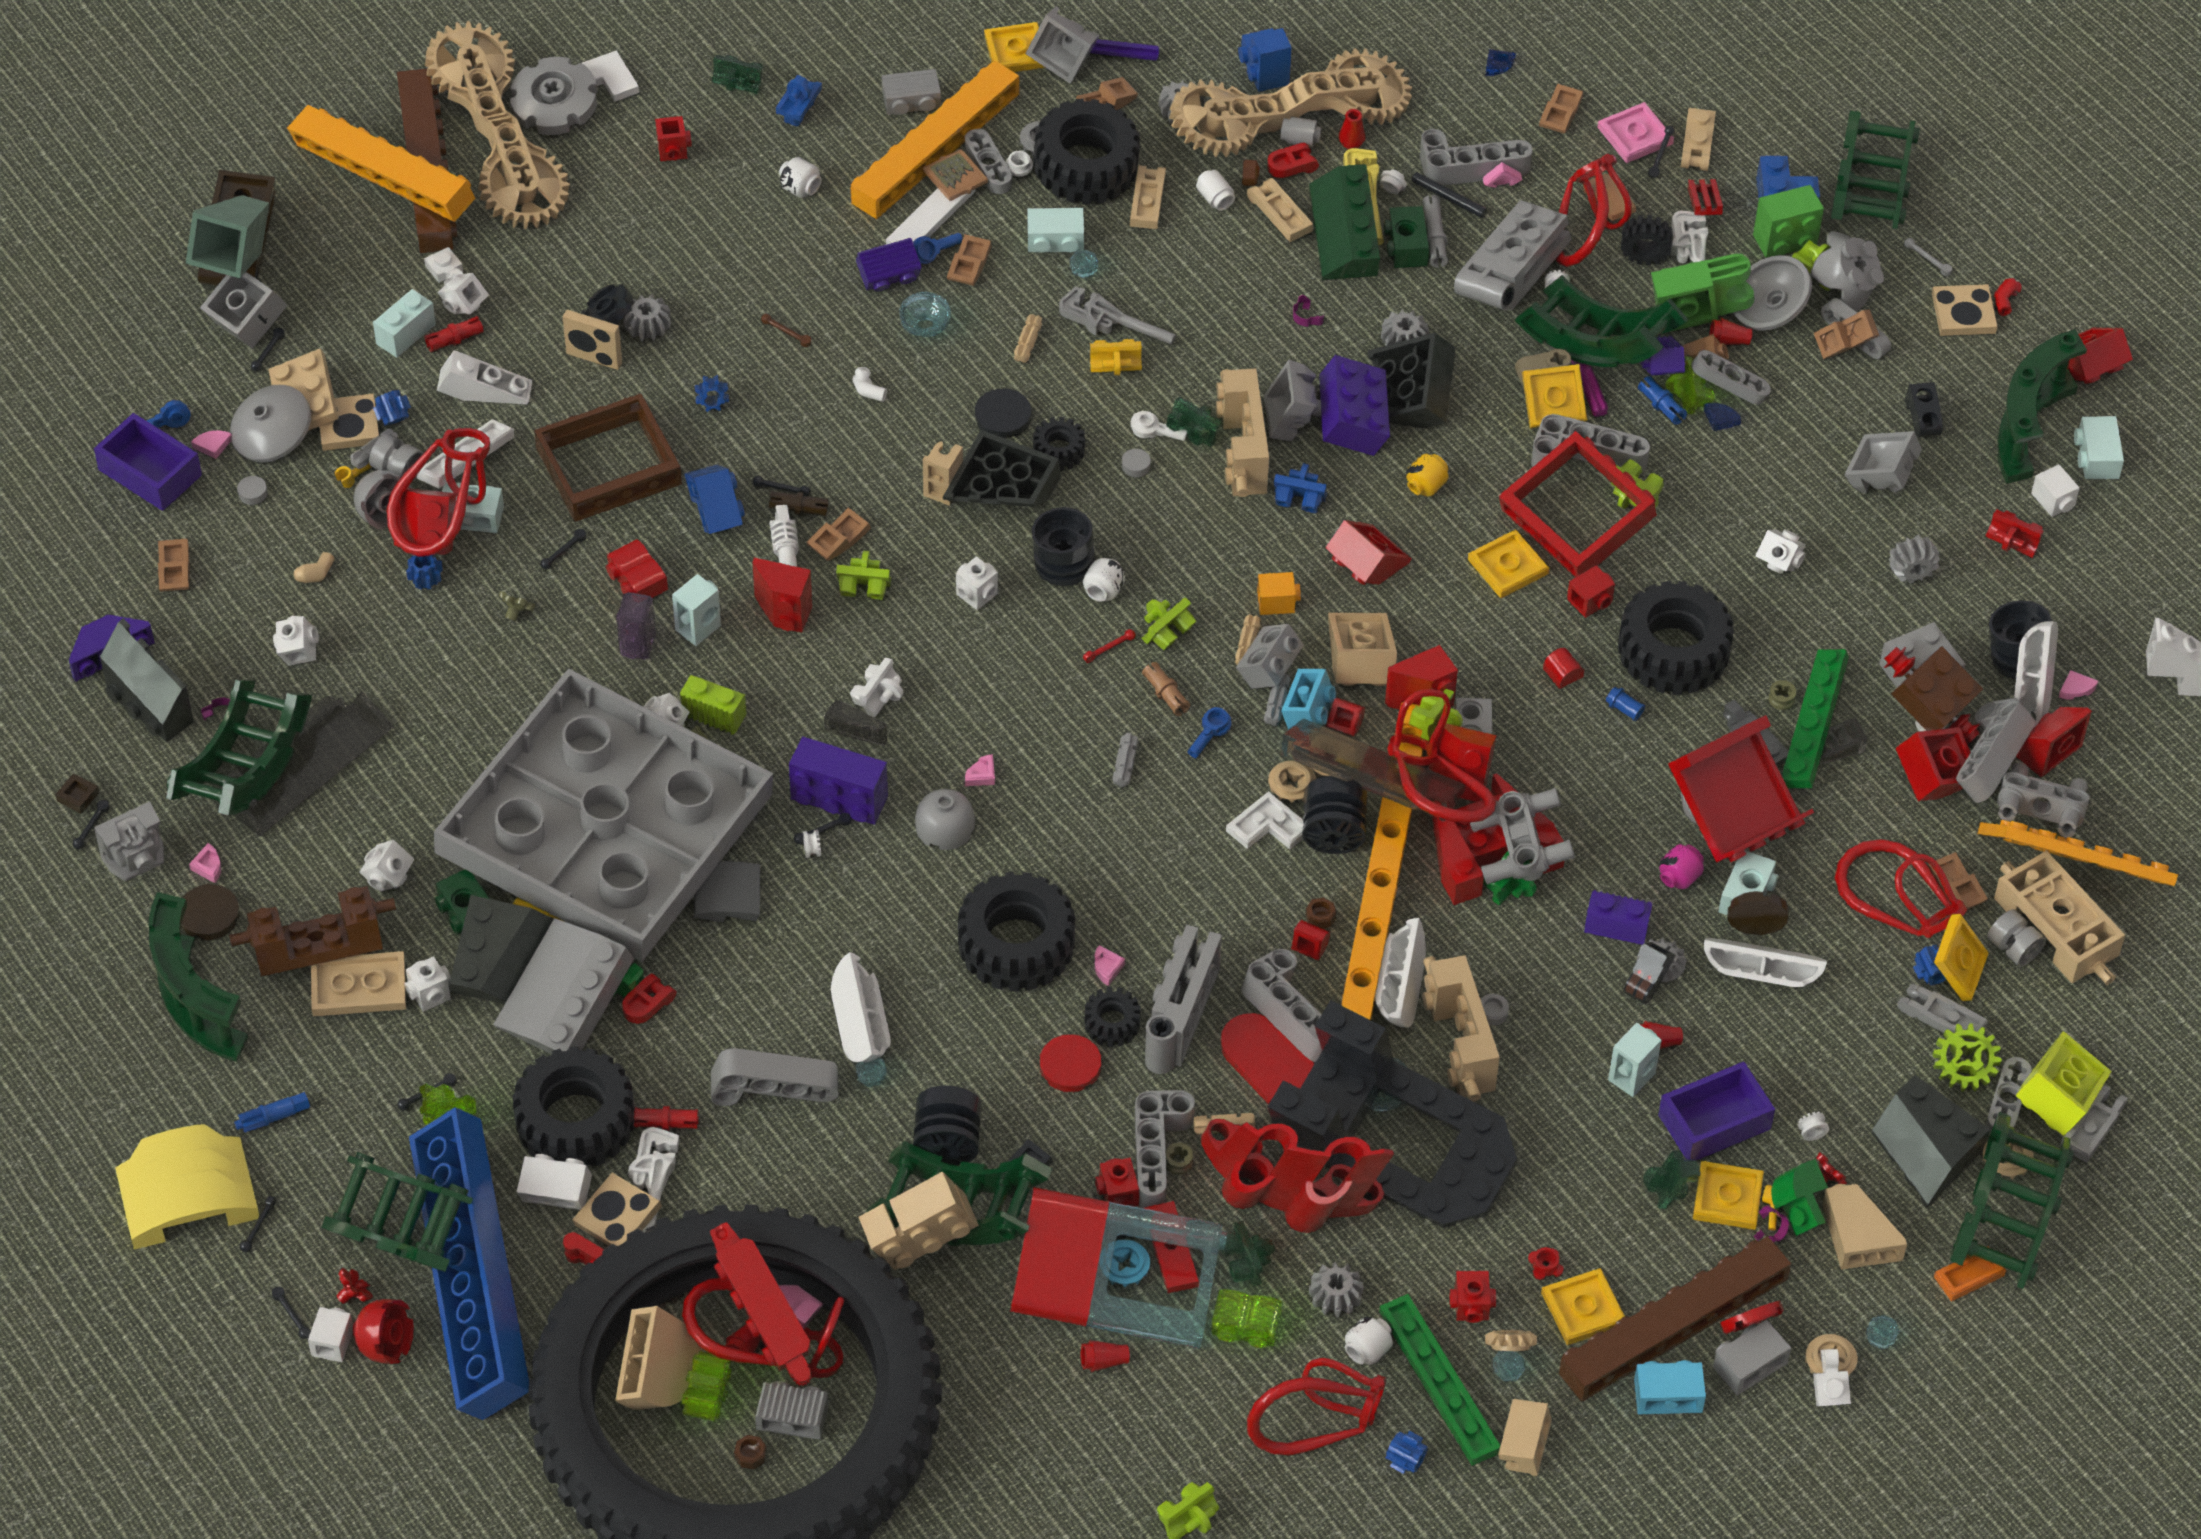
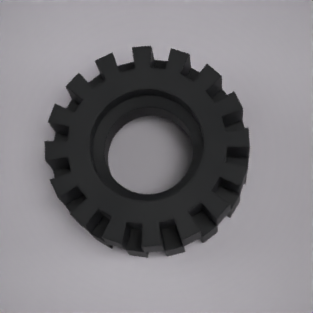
M1643 215L1638 216L1637 220L1633 217L1629 220V223L1626 222L1624 224L1621 251H1623L1625 257L1629 256L1628 260L1631 262L1636 259L1637 264L1640 265L1642 261H1645L1646 265H1651V261L1659 264L1660 259L1665 261L1667 255L1670 256L1673 236L1671 226L1668 227V222L1666 221L1661 223L1660 217H1657L1655 220L1652 219V215H1647V219H1644ZM1641 239H1649L1653 241H1643Z
M1051 417L1050 423L1044 420L1041 422V426L1037 425L1035 428L1033 449L1058 458L1060 471H1064V466H1067L1068 470L1072 469L1073 463L1078 465L1080 458L1083 459L1084 430H1081L1079 423L1074 425V420L1070 418L1067 422H1064L1065 417H1059V421H1055V417ZM1054 440H1063L1068 442L1069 445L1057 448L1048 443Z
M1107 987L1106 993L1099 989L1096 996L1092 994L1089 997V1002L1086 1001L1084 1015L1085 1030L1089 1032V1037L1092 1040L1097 1037V1043L1100 1045L1107 1041V1047H1113V1042L1116 1041L1118 1046H1122L1124 1039L1128 1043L1132 1041V1036H1136L1138 1028H1140L1141 1009L1137 998H1132V993L1128 990L1123 994V988L1117 987L1116 992H1112V987ZM1106 1011H1118L1124 1015V1019L1117 1023H1109L1102 1020L1100 1016Z

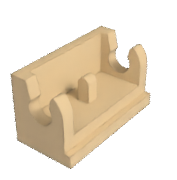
M938 442L928 456L925 455L923 458V496L950 506L952 501L943 500V495L963 462V447L955 444L950 449V453L944 455L940 453L943 449V442Z
M1513 1399L1498 1454L1499 1459L1506 1461V1469L1538 1476L1552 1422L1548 1403Z

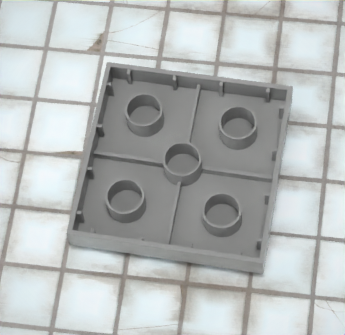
M568 668L434 831L435 854L567 923L598 933L625 946L635 959L642 962L772 796L773 773Z

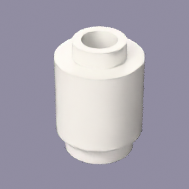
M1207 170L1198 177L1196 188L1212 208L1223 211L1234 203V190L1217 170Z

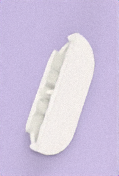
M2054 621L2041 622L2031 627L2023 636L2019 646L2014 698L2020 701L2030 715L2034 710L2036 715L2034 727L2048 713L2051 703L2058 639V625Z
M1419 918L1405 921L1407 925L1400 928L1394 934L1390 933L1388 935L1376 989L1375 1001L1380 1013L1388 1022L1399 1027L1409 1028L1413 1024L1424 970L1423 960L1426 957L1425 935Z
M1706 938L1704 940V950L1709 962L1719 972L1729 976L1790 987H1803L1815 981L1824 972L1827 961L1822 958L1798 952L1724 939Z
M849 952L842 958L835 969L831 983V995L842 1047L846 1057L853 1062L867 1063L883 1056L886 1049L890 1047L891 1040L877 978L874 973L869 975L864 967L858 963L861 959L859 956Z

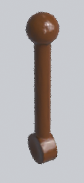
M770 314L762 315L761 321L763 324H770L796 338L803 347L811 345V337L809 335L802 336L773 320Z

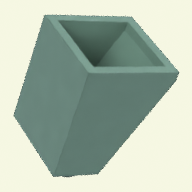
M241 195L194 210L186 264L240 279L262 253L269 202Z

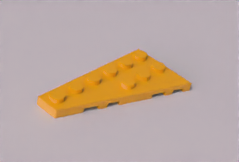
M2001 820L2000 825L1980 822L1977 834L1983 836L2003 838L2005 842L2030 846L2032 849L2042 852L2048 851L2050 854L2075 861L2095 863L2101 868L2118 872L2123 871L2127 875L2164 885L2175 886L2178 874L2168 872V865L2152 861L2151 865L2147 866L2140 864V857L2123 853V857L2119 858L2112 856V849L2095 845L2094 850L2084 848V841L2057 836V839H2055L2056 833L2029 828L2027 831L2028 825L2014 821Z

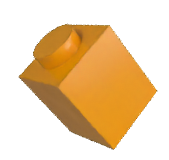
M1293 572L1258 574L1257 596L1260 615L1295 613L1296 601H1301L1300 584L1294 583Z

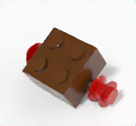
M1943 646L1930 655L1917 669L1912 668L1916 657L1908 658L1904 654L1906 647L1902 650L1895 647L1884 658L1887 662L1884 668L1891 666L1895 670L1893 678L1902 677L1906 673V679L1891 693L1893 697L1926 731L1942 729L1948 723H1952L1949 728L1960 727L1968 745L1980 733L1976 729L1980 724L1972 725L1969 722L1971 714H1962L1958 717V713L1983 688Z

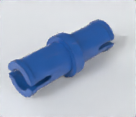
M1651 376L1645 377L1644 380L1650 387L1648 388L1641 381L1638 385V390L1652 402L1655 410L1662 411L1674 425L1682 423L1676 413L1685 420L1687 411L1673 399V394L1669 390H1664Z

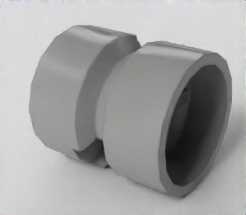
M384 434L374 444L370 453L369 463L376 470H389L402 477L423 455V452L409 444H404L402 440L390 434Z
M2011 909L1996 920L1990 928L1987 937L1998 949H2006V956L2018 967H2023L2041 952L2045 946L2046 937L2034 926L2027 927V920L2015 909Z

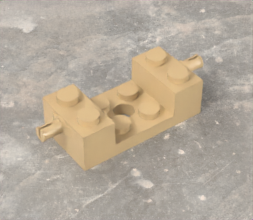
M1256 368L1222 370L1220 372L1221 382L1216 384L1217 399L1221 400L1216 401L1217 418H1222L1223 429L1242 428V436L1231 437V449H1226V485H1231L1233 496L1246 497L1248 495L1267 494L1269 452Z
M2048 851L2041 853L2017 868L2010 861L2004 863L2000 871L2005 875L1999 878L1994 896L1997 903L2006 912L2015 909L2019 914H2025L2056 948L2052 963L2071 983L2076 982L2087 974L2096 973L2105 985L2111 984L2116 976L2105 965L2120 955L2125 934ZM2053 907H2065L2069 912L2060 914Z
M1466 955L1437 961L1434 956H1430L1423 960L1427 975L1424 976L1426 992L1422 993L1423 1004L1426 1011H1431L1434 1021L1455 1017L1457 1030L1463 1031L1464 1037L1455 1038L1454 1049L1449 1053L1451 1068L1447 1070L1450 1086L1456 1087L1458 1094L1464 1097L1468 1096L1469 1100L1475 1102L1481 1098L1482 1093L1495 1091L1500 1057Z

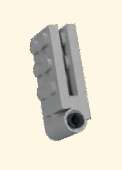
M1520 200L1459 271L1454 283L1455 293L1502 310L1512 311L1571 241L1570 232L1564 230L1569 224L1567 215Z
M1186 925L1183 935L1176 936L1172 950L1175 953L1172 960L1167 959L1163 970V977L1165 979L1163 984L1158 983L1153 994V1001L1155 1003L1152 1008V1017L1146 1023L1145 1065L1153 1073L1165 1074L1170 1072L1175 1065L1182 1066L1220 971L1221 934L1210 931L1206 943L1201 941L1198 950L1197 927Z

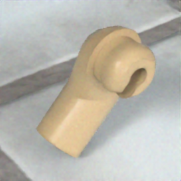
M323 552L317 563L303 564L294 570V578L296 581L303 583H314L324 580L335 561L334 556Z

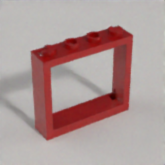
M1576 431L1499 495L1502 511L1575 578L1595 565L1598 566L1657 516L1656 500L1653 495L1646 489L1642 491L1628 472L1622 473L1609 455H1602L1589 437L1583 438ZM1577 453L1581 454L1637 505L1581 554H1578L1521 502L1523 498Z

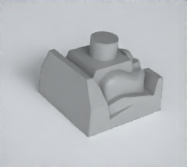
M1056 6L1044 17L1025 54L1071 84L1086 62L1100 35L1095 32L1085 31L1082 25L1057 14L1059 8Z
M1288 359L1264 394L1269 438L1292 442L1298 433L1297 429L1303 428L1311 420V416H1321V400L1316 399L1315 387L1311 384L1316 374L1304 364Z
M1915 432L1864 435L1844 474L1852 487L1861 493H1866L1870 485L1874 489L1889 488L1891 492L1903 489L1913 468V459L1917 460L1922 451Z
M150 801L94 827L101 860L112 874L124 881L164 863V846L158 825L161 823Z

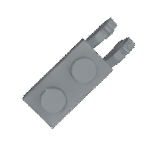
M1910 984L1906 990L1910 998L1901 997L1897 1003L1898 1009L1912 1018L1917 1017L1918 1020L1943 1033L1946 1029L1955 1033L1956 1024H1960L1962 1029L1966 1030L1969 1023H1973L1974 1031L1978 1032L1981 1027L1986 1028L1988 1023L1986 1018L1935 991L1931 992L1917 984ZM1964 1039L1965 1041H1968V1042H1976V1041L1971 1040V1039Z
M2106 1085L2101 1088L2088 1112L2064 1136L2071 1139L2069 1149L2074 1150V1156L2086 1163L2115 1124L2128 1100L2127 1097L2121 1094L2116 1099L2112 1108L2103 1104L2108 1099L2111 1089Z

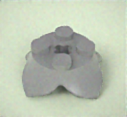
M1832 231L1826 238L1827 244L1831 248L1816 258L1810 275L1829 289H1840L1842 291L1840 300L1857 312L1865 305L1873 289L1884 280L1877 257V247L1872 241H1864L1855 237L1851 238L1848 235Z

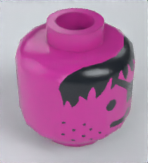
M1675 845L1659 862L1660 879L1670 888L1687 889L1704 871V858L1702 854L1692 845Z

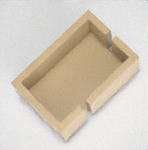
M943 1172L889 1200L899 1223L898 1227H894L884 1203L858 1217L871 1249L877 1255L883 1257L894 1270L910 1266L915 1259L926 1253L938 1251L943 1244L955 1238H962L971 1229L979 1226L966 1194Z

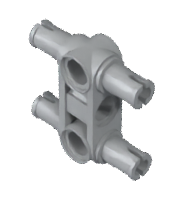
M2015 763L2011 771L2005 773L1997 799V804L2000 806L1999 817L2005 821H2013L2016 814L2020 813L2058 823L2059 834L2063 837H2072L2076 832V828L2082 826L2090 799L2088 793H2086L2087 782L2076 778L2071 781L2069 787L2030 777L2028 776L2029 769L2025 764ZM2038 798H2046L2049 802H2042Z
M1556 788L1529 795V793L1520 794L1516 791L1507 792L1500 797L1499 801H1496L1495 811L1492 816L1483 821L1470 823L1473 832L1500 825L1505 836L1509 852L1507 859L1481 866L1487 884L1510 877L1517 878V880L1523 878L1527 881H1534L1540 878L1544 871L1549 869V865L1575 858L1570 840L1543 847L1538 837L1533 817L1536 816L1535 813L1561 806ZM1520 807L1518 811L1509 813L1513 808ZM1529 859H1534L1532 863L1528 865H1523L1525 861Z

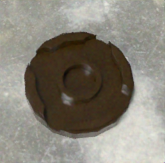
M206 884L193 888L183 896L187 901V909L183 917L182 929L187 935L201 937V940H214L225 936L235 927V922L239 919L240 910L236 896L229 889L221 885Z
M1760 891L1747 892L1735 897L1727 909L1729 924L1736 930L1746 934L1764 935L1774 933L1782 929L1788 923L1789 907L1785 900L1775 894H1771V897L1763 896V892Z

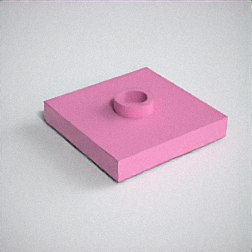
M1645 102L1598 121L1597 128L1626 163L1658 151L1665 136V126ZM1670 136L1666 147L1673 144V136Z

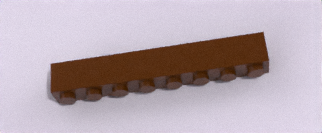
M428 68L397 72L407 151L416 157L420 155L430 164L435 166L441 165L449 171L447 159H441V156L446 155L445 140L438 137L444 135L442 119H436L437 115H441L439 99H433V96L438 95L437 85L431 84L432 79L430 76H427ZM414 203L420 253L441 251L447 247L452 250V238L458 237L456 221H450Z
M1769 1236L1760 1241H1751L1740 1253L1733 1257L1731 1255L1724 1257L1716 1267L1709 1271L1703 1270L1697 1273L1689 1283L1682 1287L1680 1285L1673 1287L1665 1297L1657 1302L1650 1301L1640 1309V1312L1635 1315L1621 1318L1608 1331L1597 1332L1584 1345L1567 1350L1561 1358L1559 1375L1579 1400L1583 1402L1634 1372L1637 1364H1644L1656 1359L1787 1281L1791 1262Z

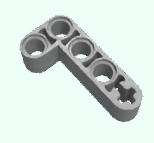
M1428 129L1421 135L1420 161L1424 176L1441 185L1483 181L1482 177L1501 162L1521 172L1522 176L1528 174L1531 168L1532 146L1524 140L1448 147L1446 136L1441 130Z
M1550 414L1542 419L1534 439L1531 459L1532 467L1576 431L1583 438L1589 437L1596 445L1597 450L1602 455H1609L1619 467L1631 459L1642 467V472L1647 468L1650 444L1645 438L1558 414ZM1577 453L1576 455H1574V456L1572 457V458H1574V459H1578V460H1582V461L1588 462V461H1587L1581 454H1579V453Z
M2017 698L1986 703L1975 714V720L1980 724L1984 732L1956 777L1957 782L1975 803L1985 801L1994 793L2035 725V720Z
M1286 949L1274 950L1249 965L1241 988L1242 994L1309 1060L1316 1062L1322 1049L1315 1025L1322 1014L1290 984L1297 964V957Z
M738 1048L726 1049L719 1054L711 1070V1101L719 1106H731L739 1101L743 1092L829 1102L836 1099L839 1094L838 1067L835 1063L827 1060Z
M1145 1091L1136 1098V1173L1139 1186V1206L1142 1209L1166 1202L1165 1131H1183L1192 1126L1195 1100L1187 1091ZM1151 1163L1155 1164V1166H1147L1146 1164ZM1149 1185H1155L1154 1192L1149 1191Z

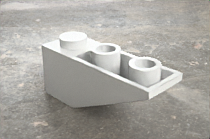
M454 350L440 370L437 391L463 401L528 404L532 380Z

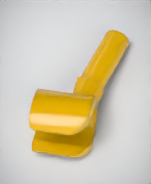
M369 461L362 469L354 468L351 470L347 466H341L336 469L335 477L337 481L341 480L343 487L350 488L355 483V477L372 467Z
M1766 1185L1762 1202L1770 1204L1774 1208L1771 1196L1772 1186ZM1772 1211L1769 1212L1768 1230L1775 1231L1777 1215Z

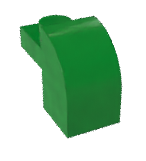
M1816 1159L1804 1162L1780 1174L1772 1184L1771 1196L1775 1210L1781 1207L1784 1208L1796 1236L1826 1223L1814 1197L1815 1194L1828 1188Z

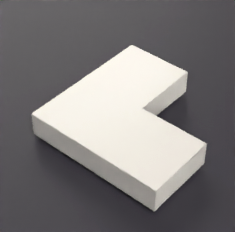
M617 50L582 63L592 72L597 86L604 84L614 102L639 93L638 84Z
M1268 791L1227 824L1226 832L1246 849L1250 848L1269 832L1291 850L1303 840L1302 830L1304 824L1301 817Z

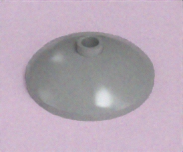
M1771 256L1756 262L1751 266L1750 276L1746 280L1753 288L1754 303L1746 310L1733 313L1744 326L1753 330H1772L1787 324L1803 310L1809 300L1812 290L1810 273L1803 263L1790 256Z
M271 385L251 394L238 407L231 422L230 433L232 434L231 441L234 448L244 458L260 463L275 461L292 452L302 442L310 426L311 409L307 399L300 391L287 385Z

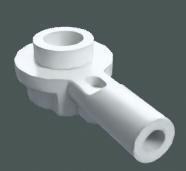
M1149 411L1137 412L1131 418V428L1134 434L1140 438H1154L1158 435L1185 441L1187 430L1160 423L1157 416Z

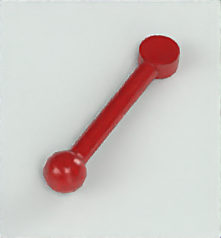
M1128 629L1123 636L1093 652H1086L1083 655L1084 661L1091 663L1096 656L1126 640L1131 641L1135 639V631Z

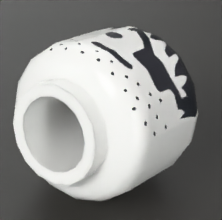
M795 157L789 162H784L779 170L781 187L799 198L815 194L820 187L821 177L818 167L801 157Z
M1097 559L1092 563L1083 579L1086 593L1095 601L1113 600L1125 583V571L1113 559Z
M1372 1317L1361 1318L1345 1336V1350L1349 1357L1358 1364L1372 1365L1377 1363L1393 1345L1390 1326L1381 1318L1377 1320Z

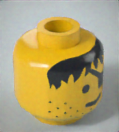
M1423 454L1419 456L1406 471L1407 486L1410 491L1416 495L1421 494L1427 497L1434 495L1449 478L1447 463L1436 454Z

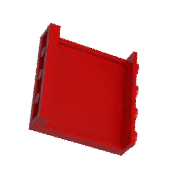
M1766 715L1668 763L1716 862L1727 857L1730 862H1733L1747 855L1744 849L1748 848L1752 852L1766 845L1765 838L1768 837L1769 841H1773L1785 835L1784 828L1788 827V830L1792 831L1806 824L1803 818L1814 813L1813 809H1810L1800 814L1760 733V731L1771 726Z

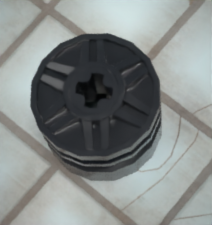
M1061 507L1042 513L1034 521L1032 526L1036 572L1041 579L1059 586L1074 585L1083 581L1086 572L1095 561L1092 522L1087 515L1077 509Z
M2013 601L1998 607L1991 614L1989 620L1991 659L1993 667L2000 674L2016 679L2019 646L2023 636L2034 625L2052 621L2050 613L2042 605L2033 601Z
M1325 776L1309 783L1304 792L1305 814L1303 816L1304 825L1302 830L1303 840L1306 844L1319 852L1328 854H1344L1361 847L1366 840L1365 828L1368 801L1366 788L1360 782L1344 776Z
M942 1085L930 1087L922 1091L916 1098V1125L914 1126L913 1145L927 1152L942 1156L943 1163L954 1166L960 1165L961 1161L970 1162L974 1160L979 1150V1126L981 1122V1100L968 1089L957 1086Z

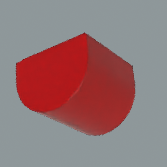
M1559 648L1553 651L1544 661L1543 670L1559 689L1584 677V669L1567 648Z
M1336 697L1333 701L1326 727L1355 736L1362 724L1365 707Z
M1300 920L1294 929L1291 949L1319 961L1328 945L1330 932Z

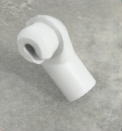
M858 367L853 376V383L857 392L861 396L884 402L887 388L873 385L869 378L870 370L866 367Z

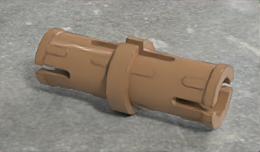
M1157 662L1151 663L1154 670L1148 664L1143 669L1142 674L1155 688L1156 696L1167 703L1175 716L1182 715L1179 708L1183 713H1186L1191 704L1177 689L1176 681L1169 678Z

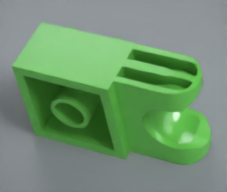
M1738 253L1651 272L1656 305L1670 298L1689 319L1686 323L1671 331L1710 323L1713 319L1718 320L1720 315L1750 308L1755 300L1753 288L1746 282L1751 273L1750 261L1745 255Z

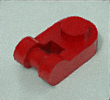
M1303 142L1272 152L1268 156L1267 169L1272 176L1284 178L1301 172L1312 173L1318 169L1319 163L1314 156L1310 155L1311 149Z
M651 973L625 996L622 1002L623 1015L631 1023H644L653 1017L664 1005H669L674 1000L677 991L669 985L664 986L661 984L660 978ZM648 993H654L655 996L652 998Z
M575 1232L568 1233L563 1238L566 1260L573 1264L579 1262L585 1265L593 1263L602 1255L604 1250Z

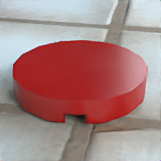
M1061 1035L1053 1038L1044 1046L1040 1054V1073L1042 1077L1044 1076L1051 1087L1063 1092L1084 1090L1085 1086H1088L1090 1083L1092 1085L1097 1081L1101 1072V1054L1097 1046L1088 1038L1079 1035Z
M1779 1300L1720 1322L1723 1333L1729 1334L1745 1329L1750 1325L1759 1324L1766 1320V1318L1783 1314L1784 1309Z

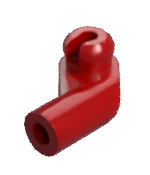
M2014 278L2005 279L1994 292L1997 311L2001 316L2009 315L2012 312L2009 298L2011 295L2017 296V292H2021L2022 285Z

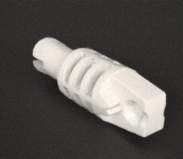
M776 505L775 520L770 521L774 554L779 558V563L797 567L796 555L799 551L796 522L795 520H790L787 505Z

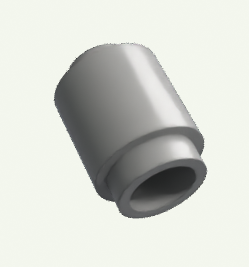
M1291 116L1290 119L1284 118L1280 139L1292 145L1304 142L1310 148H1313L1314 143L1320 142L1322 127L1317 126V120Z

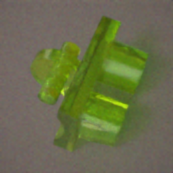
M1685 356V373L1670 374L1671 377L1666 380L1665 386L1672 394H1677V397L1681 398L1683 408L1687 411V414H1693L1697 407H1709L1715 395L1713 389L1702 388L1707 380L1698 376L1693 371L1691 366L1694 360L1693 357Z
M425 1083L419 1087V1092L423 1097L420 1113L423 1115V1123L425 1125L430 1124L455 1107L471 1115L476 1113V1100L474 1097L465 1094L461 1098H457L452 1088L446 1084H441L435 1088Z

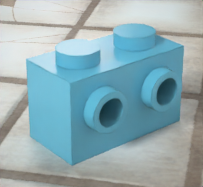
M1326 669L1297 670L1281 710L1291 736L1318 737L1322 726L1326 724L1329 708L1336 698L1335 687L1331 684Z
M1682 1360L1676 1363H1659L1649 1361L1644 1364H1637L1634 1385L1638 1414L1703 1413L1706 1393L1702 1362L1692 1363L1691 1361Z

